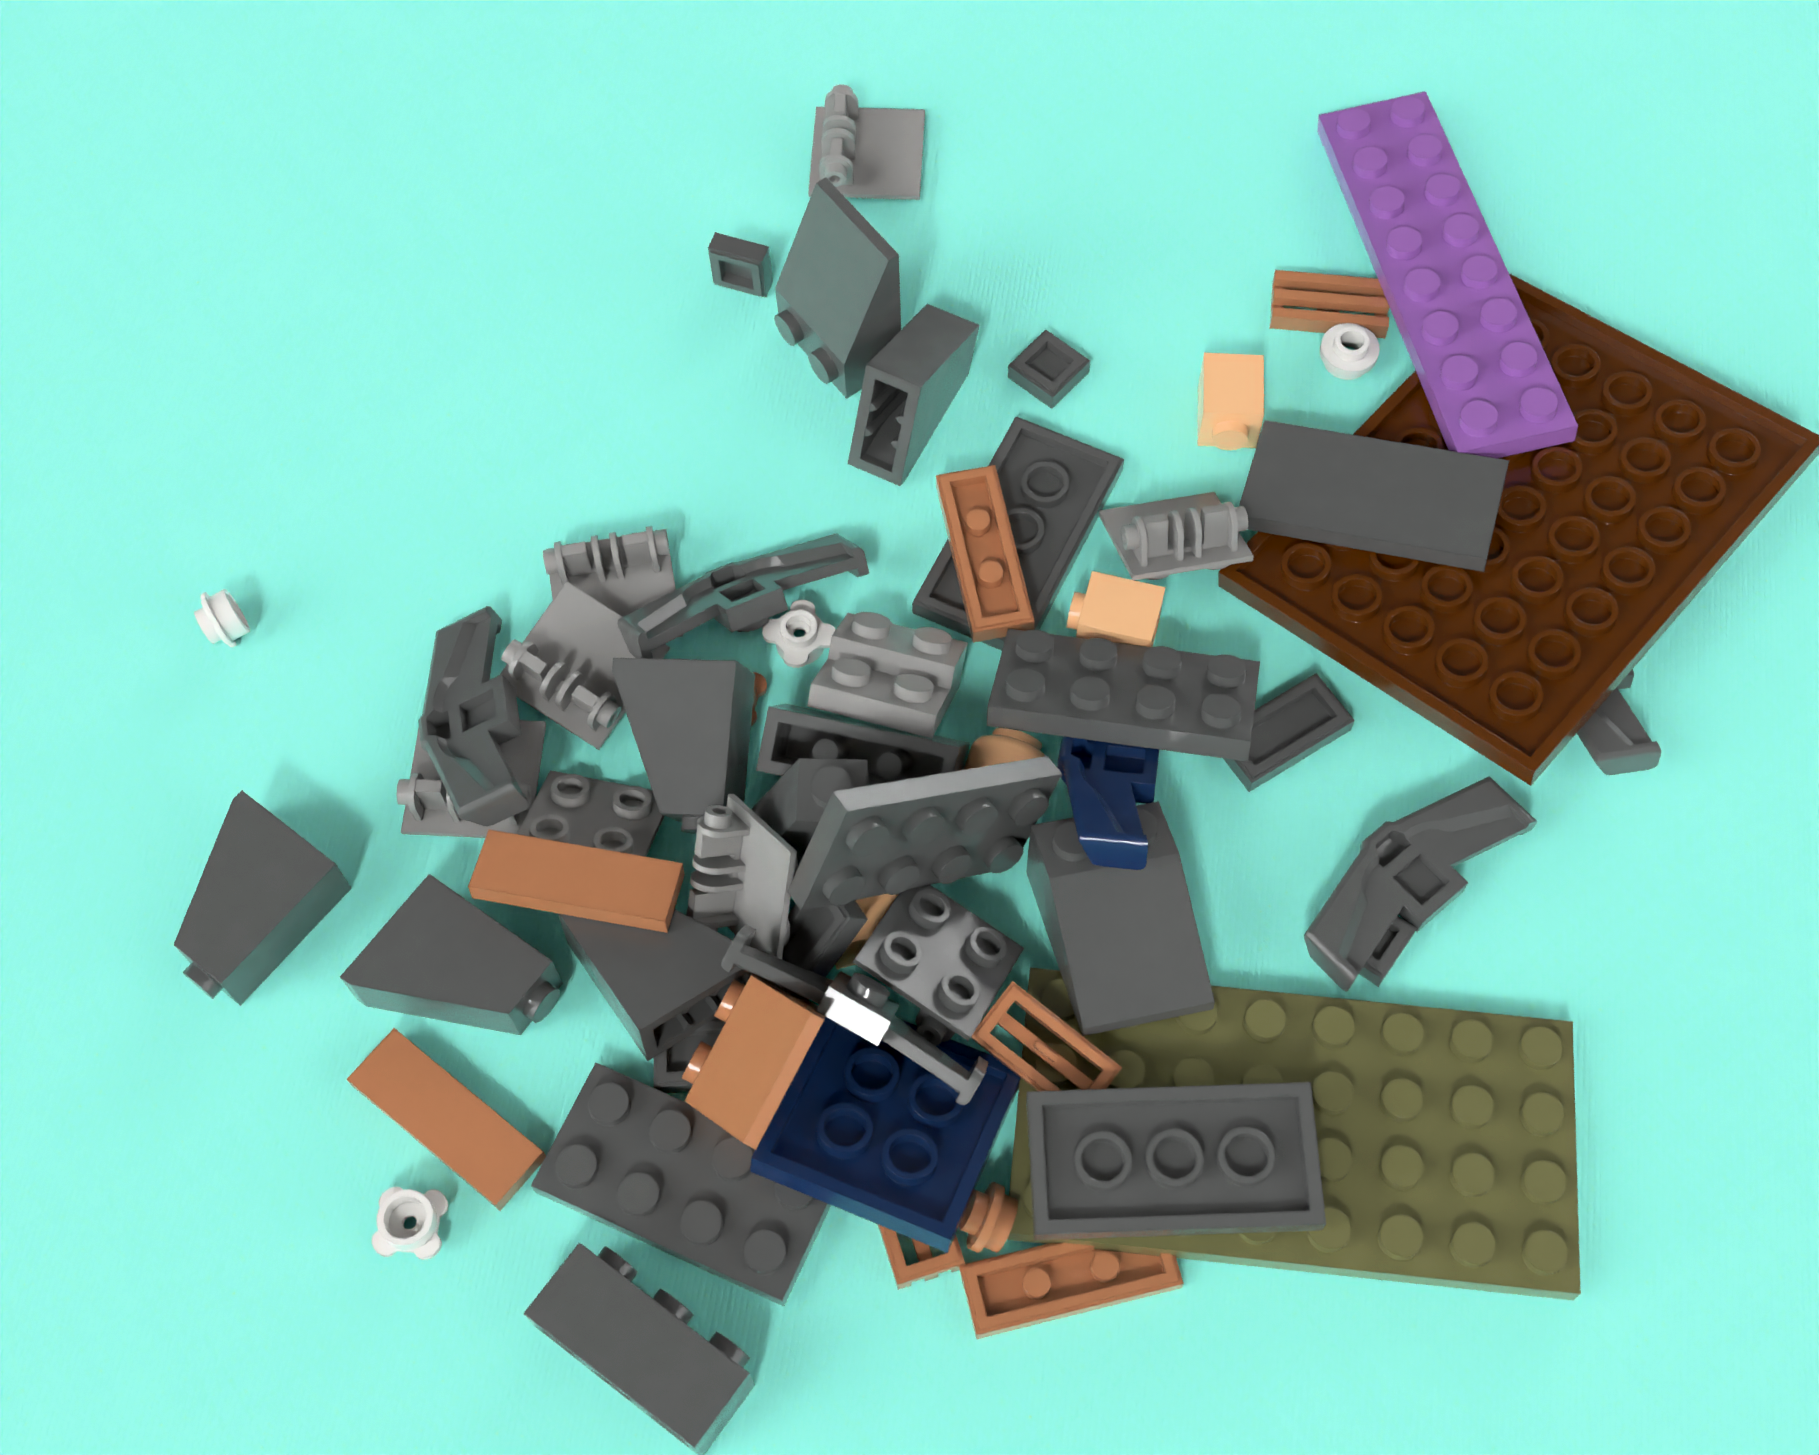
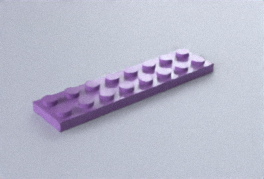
M1426 91L1318 115L1317 132L1448 450L1501 458L1575 441L1578 424Z

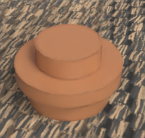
M992 1182L984 1193L978 1190L974 1191L959 1226L961 1231L968 1233L967 1249L979 1253L983 1248L998 1253L1004 1246L1016 1218L1018 1200L1006 1195L1003 1185Z

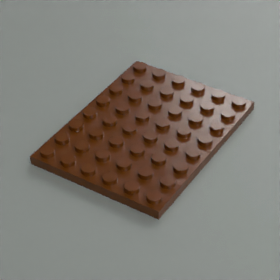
M1509 274L1575 417L1578 429L1575 441L1497 458L1509 460L1485 571H1476L1258 531L1246 543L1253 554V561L1231 564L1218 572V586L1531 786L1819 455V435L1520 278ZM1416 370L1353 434L1448 450Z

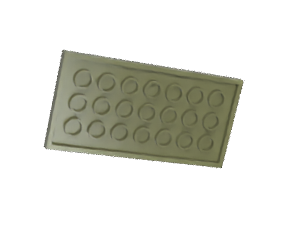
M1030 968L1028 993L1082 1035L1060 970ZM1211 986L1215 1001L1212 1010L1083 1036L1122 1067L1107 1089L1311 1082L1326 1226L1319 1231L1034 1240L1026 1096L1027 1092L1036 1090L1023 1079L1019 1082L1009 1196L1018 1200V1209L1007 1240L1040 1244L1071 1243L1094 1246L1096 1250L1160 1256V1253L1175 1255L1176 1258L1572 1301L1581 1294L1573 1021ZM1026 1012L1024 1027L1094 1081L1101 1071ZM1023 1045L1022 1059L1059 1089L1080 1090Z

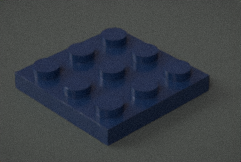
M825 1016L820 1029L751 1158L750 1172L948 1253L1019 1089L1021 1078L991 1054L953 1039L941 1042L936 1047L968 1071L979 1056L989 1062L986 1073L972 1099L966 1105H961L956 1102L958 1093L883 1040L877 1046ZM902 1020L904 1023H906L908 1026H910L912 1029L916 1031L917 1025Z

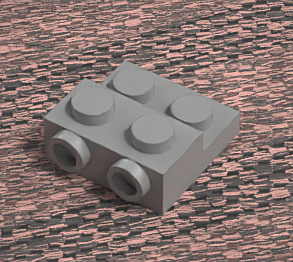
M847 613L832 634L827 661L811 682L807 707L933 738L960 687L968 642L952 639L949 633L938 628L921 627L912 629L896 625L887 617L878 613Z

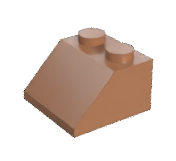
M756 974L750 976L746 985L733 980L714 1015L726 1022L713 1047L702 1041L700 1042L682 1076V1079L693 1084L685 1102L739 1141L756 1150L824 1021L825 1016L816 1011L818 1005Z

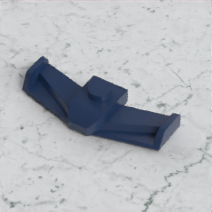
M1063 737L1061 739L1057 768L1062 773L1061 779L1067 785L1079 842L1094 865L1141 870L1146 867L1148 841L1147 835H1144L1136 803L1147 804L1154 802L1159 749Z

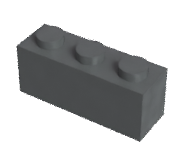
M790 704L768 706L756 771L783 776L799 758L868 760L869 785L963 770L970 743L936 735L933 738H928L842 715Z
M579 1242L523 1314L538 1330L697 1455H704L755 1387L750 1373L744 1369L750 1357L718 1332H715L711 1339L707 1341L690 1328L687 1323L693 1317V1314L666 1291L659 1289L654 1297L651 1298L634 1285L631 1281L638 1272L614 1251L604 1246L600 1253L595 1255Z

